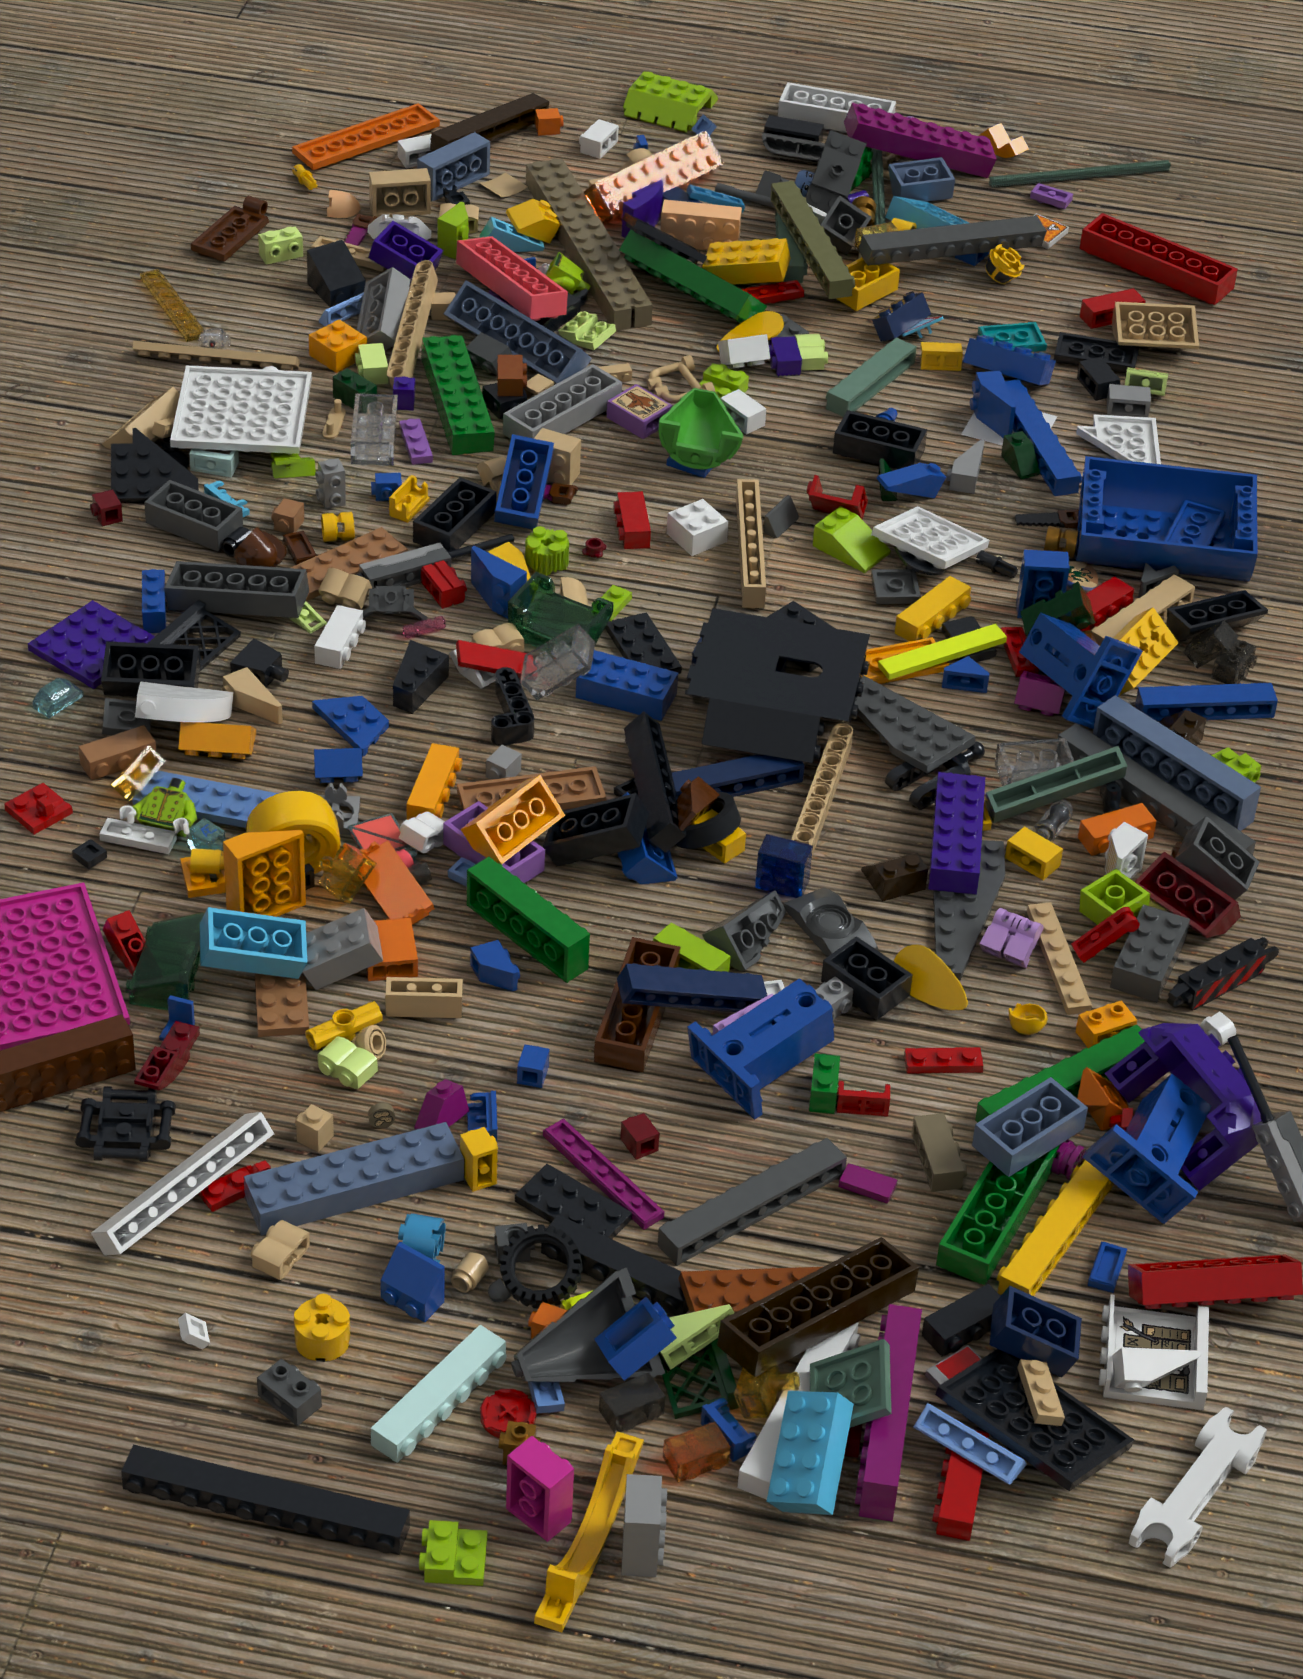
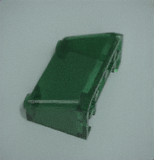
M535 572L508 601V623L514 624L524 638L525 643L577 664H583L587 660L613 614V602L604 598H597L593 601L592 607L557 594L555 593L553 580L539 572Z
M205 912L157 921L152 926H148L146 943L132 978H128L126 982L125 992L129 993V1004L168 1010V998L170 995L190 1000L189 992L195 989V976L201 963L200 922Z

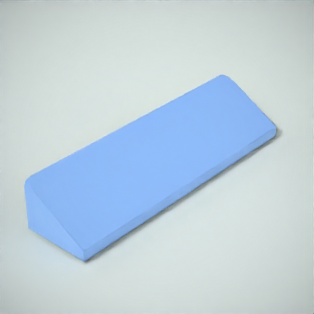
M364 292L326 309L321 315L319 323L327 326L339 319L344 321L359 314Z
M927 1403L913 1426L916 1430L1011 1485L1027 1464L1024 1459Z

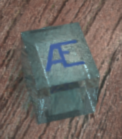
M205 818L189 828L190 832L187 834L189 849H219L223 851V841L226 840L223 829Z

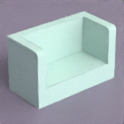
M192 448L189 453L190 471L232 478L239 464V451L231 450L228 455Z

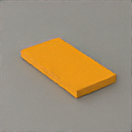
M933 637L867 649L865 661L869 662L867 675L864 676L879 684L941 673L944 672V667L948 666L949 663L944 662L888 680L878 668L879 660L936 643Z

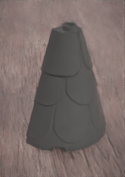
M627 1267L614 1272L584 1299H580L556 1322H550L514 1354L515 1361L511 1362V1366L516 1378L521 1377L523 1381L575 1382L576 1379L612 1380L613 1378H622L607 1361L594 1338L635 1306L632 1295L636 1294ZM659 1355L654 1356L628 1378L655 1377L664 1374L665 1371Z

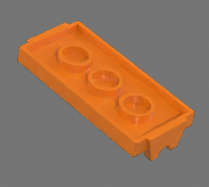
M388 840L381 845L374 841L369 848L358 850V858L350 862L352 868L388 920L411 918L413 925L430 915L429 912L435 909L431 900Z

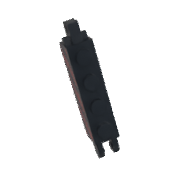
M1265 937L1257 940L1249 938L1180 975L1177 984L1169 991L1167 1002L1173 1008L1186 1003L1189 1007L1196 1010L1259 976L1264 971L1265 964L1277 957L1279 949L1276 946L1265 949L1269 942Z

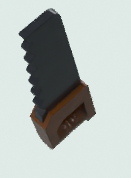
M1079 509L1058 510L1053 513L1015 515V521L1017 526L1021 524L1022 526L1040 525L1043 527L1046 525L1047 527L1077 528Z

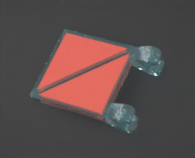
M392 813L348 826V831L359 850L369 848L374 841L381 845L388 840L395 851L406 850L413 858L414 863H417L415 858L417 851L399 839L400 826Z

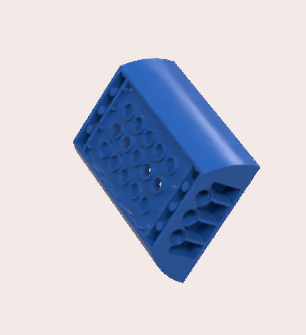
M1085 456L1078 507V538L1075 561L1144 570L1145 563H1147L1156 572L1174 565L1179 570L1178 574L1250 581L1258 554L1257 475ZM1185 500L1226 512L1225 518L1211 546L1163 541Z

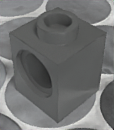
M527 1223L495 1226L494 1245L498 1264H501L500 1258L504 1254V1246L509 1245L508 1240L512 1236L516 1238L517 1232L523 1230V1232L528 1231ZM535 1245L526 1248L519 1255L516 1263L530 1261L531 1250H535Z

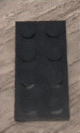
M1060 332L1054 360L1064 364L1079 365V361L1101 357L1113 371L1127 373V367L1135 368L1139 346L1118 345L1114 340Z
M647 612L605 622V629L623 658L681 674V664Z
M549 1164L541 1168L515 1194V1202L550 1223H552L557 1215H561L610 1239H613L632 1220L631 1211Z

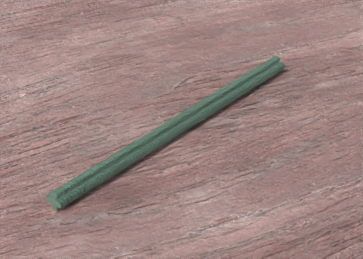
M872 148L873 200L876 203L875 233L886 232L883 158L881 150Z
M1169 160L991 176L989 185L995 188V185L996 187L997 185L998 187H1002V185L1004 187L1005 184L1006 187V184L1007 186H1011V184L1013 186L1014 183L1015 186V183L1016 185H1020V183L1022 185V182L1023 185L1024 182L1026 185L1031 184V182L1033 184V181L1034 184H1038L1040 181L1041 183L1042 181L1047 183L1049 180L1050 182L1051 180L1052 182H1056V180L1058 182V179L1059 181L1060 179L1061 181H1067V179L1069 181V178L1070 180L1071 178L1072 180H1076V178L1078 180V177L1079 180L1080 177L1081 179H1085V177L1089 179V176L1090 178H1096V176L1098 178V175L1099 178L1100 175L1101 177H1105V175L1107 177V174L1108 177L1109 174L1111 177L1116 176V174L1118 176V173L1119 176L1127 175V173L1129 175V172L1130 175L1136 174V172L1138 174V171L1139 174L1140 171L1141 174L1147 173V171L1149 173V170L1150 173L1158 172V170L1160 172V169L1162 172L1167 171V169L1169 171L1171 162Z

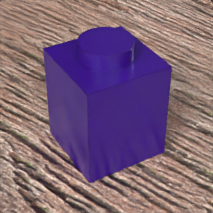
M405 376L394 377L393 410L414 411L415 378Z

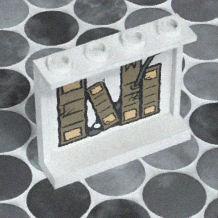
M1110 1295L1109 1305H1103L1102 1321L1107 1322L1106 1326H1102L1101 1342L1106 1343L1105 1347L1101 1348L1100 1364H1105L1104 1369H1100L1099 1385L1104 1386L1103 1397L1203 1410L1208 1387L1209 1307L1198 1306L1196 1317L1116 1307L1114 1306L1115 1295ZM1122 1347L1196 1350L1201 1352V1356L1191 1364L1142 1388L1141 1391L1126 1392L1125 1388H1115L1112 1355Z

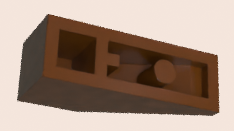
M699 776L693 781L688 779L680 788L682 794L677 799L679 829L684 831L706 813L720 796L718 792Z

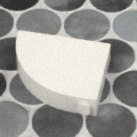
M140 682L135 717L175 722H216L226 720L231 717L234 692Z

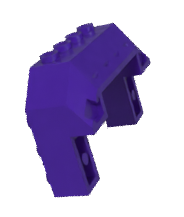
M1162 1023L1140 1030L1138 1033L1145 1042L1108 1070L1105 1075L1127 1102L1130 1103L1166 1073L1170 1072L1212 1106L1207 1118L1214 1125L1215 1129L1191 1147L1181 1167L1182 1171L1200 1191L1259 1144L1252 1126L1261 1121V1114L1241 1069L1236 1070L1233 1067L1235 1060L1226 1050L1222 1053L1218 1049L1221 1044L1212 1033L1207 1036L1198 1024Z

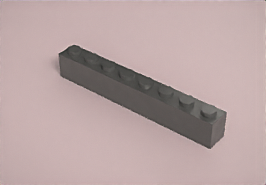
M828 1138L818 1143H813L809 1148L797 1154H792L781 1163L770 1166L766 1171L756 1176H751L747 1181L736 1187L729 1188L725 1193L714 1199L711 1198L699 1207L686 1211L682 1216L673 1221L664 1223L659 1227L658 1247L678 1266L838 1179L846 1168L847 1157Z

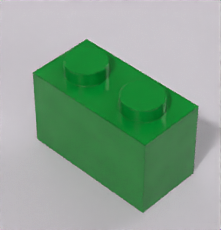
M815 1053L809 1112L835 1114L840 1056Z

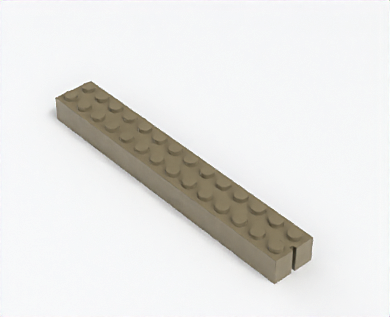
M554 158L549 161H535L526 164V185L535 200L548 202L551 205L552 211L557 215L561 225L556 232V236L571 261L584 271L582 279L591 285L589 291L608 323L615 324L616 331L631 329L632 309H634V328L652 325L653 305L564 160Z

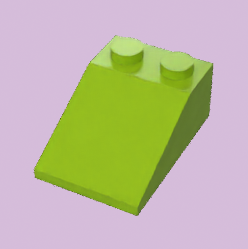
M841 506L814 526L813 547L863 573L869 571L891 552L885 543L871 535L872 530L857 514Z

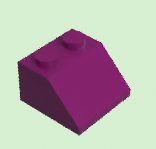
M1024 670L1020 677L1014 704H1018V708L1031 711L1032 708L1041 710V713L1044 715L1054 716V713L1059 714L1066 690L1049 676Z

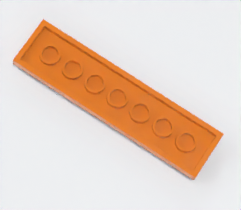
M417 103L292 146V153L312 170H318L321 167L367 153L370 150L384 147L393 142H398V140L430 131L440 126V120Z

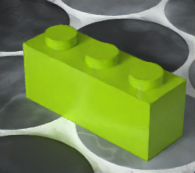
M672 922L653 938L655 942L681 947L679 967L729 972L730 955Z

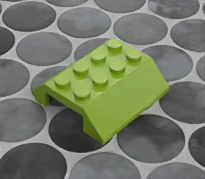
M643 72L628 90L623 105L624 116L638 119L639 114H641V121L655 124L658 118L657 125L672 128L675 123L674 130L687 133L688 129L693 131L692 127L697 122L698 111L702 107L711 109L717 102L718 96L712 89L705 88L702 85L690 84L686 81L671 79L668 76H660L652 72Z

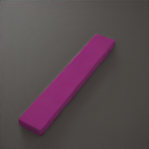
M564 1118L543 1130V1137L613 1202L631 1211L632 1220L643 1230L664 1218L665 1211Z

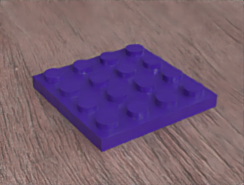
M92 600L28 643V651L95 689L102 684L101 678L106 641L148 643L155 636Z

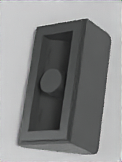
M787 495L765 515L764 534L779 538L799 519L791 496Z

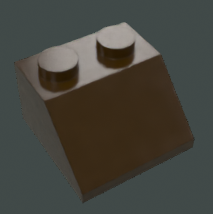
M1184 710L1162 718L1159 723L1197 746L1203 739L1207 718Z
M918 853L861 867V871L882 902L926 890L928 867Z

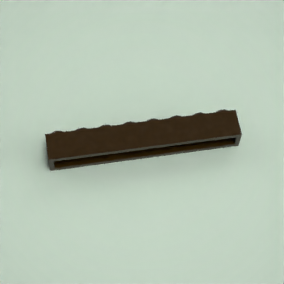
M531 93L431 133L430 150L435 151L474 132L489 141L534 124L535 109H549V101Z

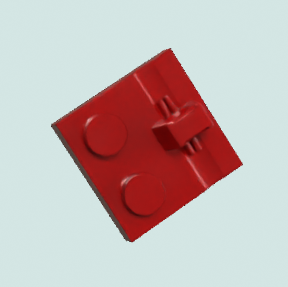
M41 783L4 803L5 811L33 835L73 814L72 806L45 783Z

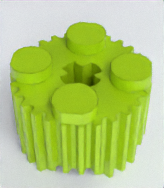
M538 526L533 528V533L527 536L525 541V562L530 568L532 567L536 575L540 574L547 577L551 575L552 571L557 572V570L567 569L569 564V539L564 530L554 531L553 529L549 530Z

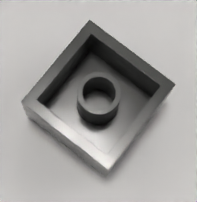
M839 196L820 225L824 227V231L830 237L832 245L847 256L872 217Z

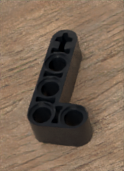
M509 667L499 668L496 671L495 692L504 714L496 715L491 720V741L500 746L530 741L534 737L535 718L514 669Z

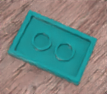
M1036 322L978 327V335L993 337V342L1006 341L1012 343L1013 348L1022 346L1032 349V352L1047 350L1046 341Z

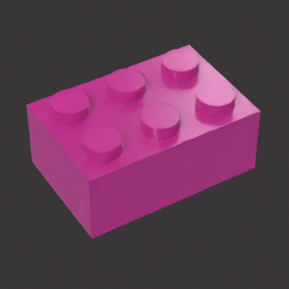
M530 1436L507 1455L506 1509L544 1540L550 1541L572 1522L574 1468L568 1460L561 1459L552 1452L546 1443Z

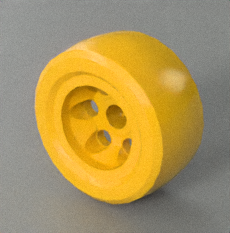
M288 791L276 794L259 803L247 818L246 833L302 830L304 833L305 865L309 863L314 868V874L328 867L339 853L341 841L336 816L329 803L321 796L312 792Z

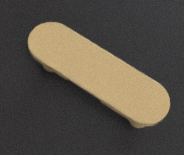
M340 399L334 400V408L330 410L322 435L326 439L336 438L342 426L346 410L341 407Z

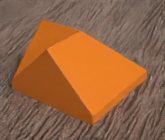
M1088 1067L1083 1070L1077 1099L1088 1107L1087 1112L1091 1114L1101 1131L1111 1129L1109 1127L1110 1117L1121 1115L1123 1108L1130 1107L1112 1082Z

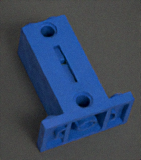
M1042 613L1039 614L1019 651L1020 654L1072 695L1062 717L1094 729L1097 707L1115 695L1118 697L1143 652L1136 646L1105 636L1099 646L1073 624Z
M799 978L714 1035H711L707 1028H702L696 1021L687 1026L691 1059L755 1120L762 1115L761 1103L763 1100L760 1090L834 1041L833 1008L827 1000H823L817 995L811 985H806ZM715 1070L717 1071L718 1075L720 1076L719 1079L716 1077L717 1074H716Z
M1171 1073L1141 1100L1126 1131L1117 1124L1114 1125L1085 1151L1083 1158L1161 1223L1165 1224L1195 1199L1198 1193L1178 1173L1212 1106Z

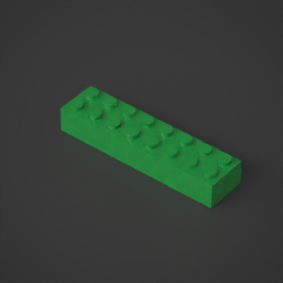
M633 230L629 231L619 251L625 254L624 259L633 263L634 266L641 270L644 269L670 286L677 287L681 292L688 293L694 299L706 303L707 306L720 311L729 318L735 319L740 324L755 314L764 312L767 308L766 305L751 294L648 238L635 233Z
M451 335L422 338L421 360L451 454L461 455L493 451L495 431L463 336Z
M1060 1145L1010 1177L989 1161L939 1243L936 1266L986 1285L1051 1175L1053 1159L1057 1157V1150Z

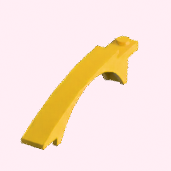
M617 1431L611 1445H607L597 1482L577 1535L561 1562L556 1566L550 1564L547 1570L545 1595L535 1614L534 1624L563 1632L579 1595H583L604 1548L626 1492L627 1474H633L644 1439Z

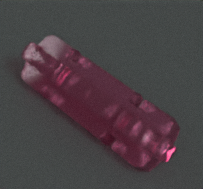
M437 616L433 620L430 618L415 622L413 626L412 624L404 625L403 635L405 638L415 637V634L419 636L433 632L435 629H444L446 627L445 619L443 616Z

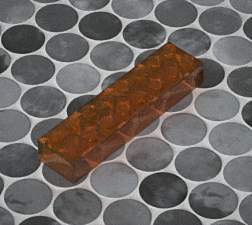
M705 130L594 183L584 191V194L603 225H606L622 217L623 203L632 199L633 192L659 180L664 181L663 192L677 186L682 188L713 173L724 165V162Z

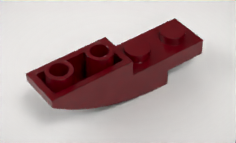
M175 1021L160 1047L155 1046L136 1076L134 1084L161 1090L172 1083L189 1061L190 1050L200 1035V1027Z

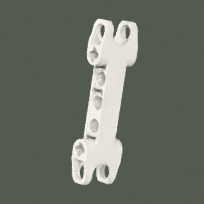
M1228 1407L1223 1408L1219 1413L1211 1417L1200 1431L1195 1442V1447L1203 1452L1164 1504L1152 1497L1141 1509L1137 1523L1132 1530L1129 1544L1137 1548L1150 1538L1162 1540L1168 1546L1163 1564L1168 1567L1174 1566L1180 1559L1188 1555L1203 1529V1526L1194 1522L1233 1468L1244 1474L1251 1469L1256 1462L1257 1454L1265 1439L1267 1429L1259 1425L1249 1434L1235 1433L1229 1427L1233 1410Z

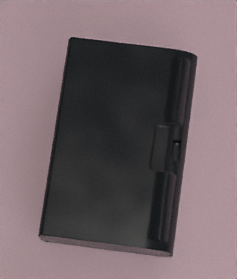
M970 616L944 622L941 630L948 639L980 629L981 627L976 619ZM991 647L960 657V659L969 656L975 662L995 657L997 650L995 647Z

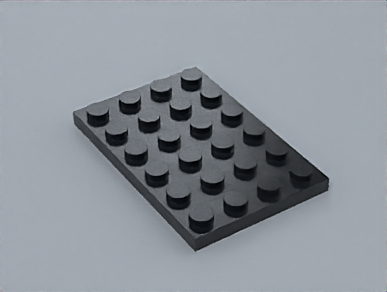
M996 1349L939 1385L935 1393L948 1406L957 1410L969 1421L975 1423L989 1433L991 1437L1000 1441L1011 1449L1012 1452L1025 1459L1037 1470L1043 1472L1068 1491H1071L1128 1451L1134 1442L1132 1437L1055 1383L1054 1386L1065 1416L1062 1426L1035 1423L1017 1368L1020 1359L999 1349Z

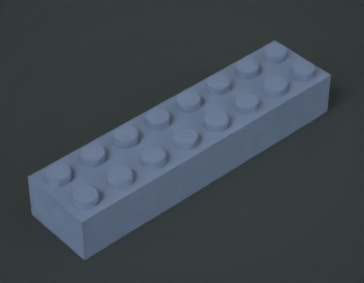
M467 280L443 313L455 324L476 337L482 332L509 346L513 355L523 356V363H527V368L554 381V384L583 370L592 359L581 348Z
M1116 695L1097 707L1093 730L1095 736L1112 747L1119 746L1121 753L1239 831H1242L1254 822L1261 786Z
M443 1122L244 1176L245 1199L262 1236L266 1235L268 1229L272 1225L275 1226L280 1220L299 1226L463 1181L464 1157L447 1123Z

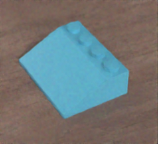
M893 196L885 218L891 221L893 218H898L916 223L917 229L969 223L929 202Z

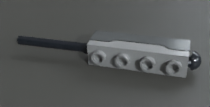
M509 534L452 551H446L441 543H436L359 564V572L355 575L368 579L372 589H376L377 586L409 587L421 583V568L425 565H434L435 562L444 560L451 567L452 559L470 555L471 547L473 546L482 550H488L507 542H514V536Z
M1232 1036L1227 1040L1261 1114V1121L1252 1126L1256 1134V1140L1263 1150L1266 1163L1277 1182V1188L1283 1196L1289 1215L1294 1222L1303 1221V1138L1291 1111L1271 1113L1238 1036Z

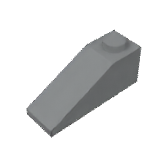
M979 440L954 460L952 469L948 468L946 481H950L949 490L975 493L985 440Z

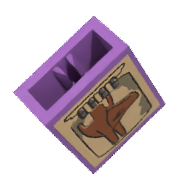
M635 384L607 401V418L641 439H645L659 430V419L673 405Z

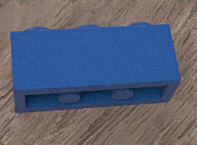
M165 569L142 570L143 630L148 633H160L166 628Z

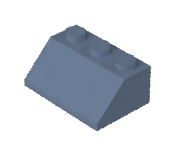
M942 157L888 165L893 196L926 202L953 198L955 178Z

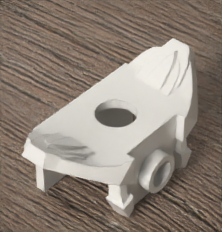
M382 214L368 225V233L374 240L392 221L402 225L425 240L431 238V230L420 219L413 216L404 219L405 215L393 214L391 218L389 214Z

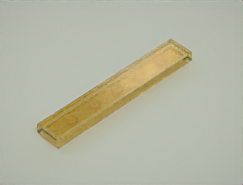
M159 269L140 273L141 281L186 342L206 337V331Z

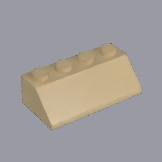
M173 386L151 400L106 439L102 445L105 448L111 449V444L133 443V428H137L153 442L158 440L160 437L152 434L154 421L175 417L180 396L178 391Z

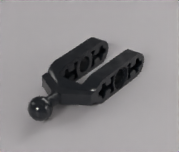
M975 742L974 745L967 748V751L959 753L942 765L949 769L944 773L971 775L968 760L981 759L985 754V747L982 743ZM904 762L887 774L885 784L894 791H899L929 773H925L915 766ZM938 776L920 785L911 793L909 802L918 810L925 809L935 803Z

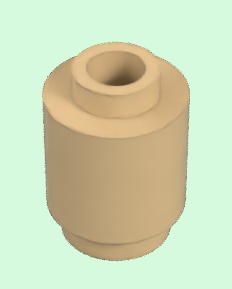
M467 1253L452 1272V1285L463 1293L473 1290L489 1270L486 1258L479 1253Z

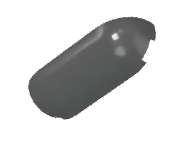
M762 133V140L766 149L770 153L782 157L818 162L825 143Z

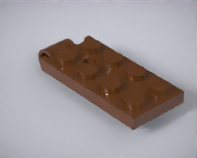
M248 195L244 199L243 208L233 206L191 243V250L225 262L269 223L268 217L264 216L268 208L267 201Z

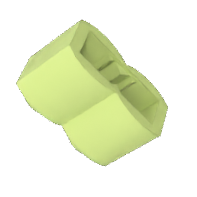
M795 334L802 358L801 370H824V365L828 364V352L825 351V341L821 339L820 334Z
M337 1036L317 1054L318 1067L323 1074L339 1078L344 1086L359 1089L378 1071L377 1058L372 1053L363 1048L356 1047L351 1041Z

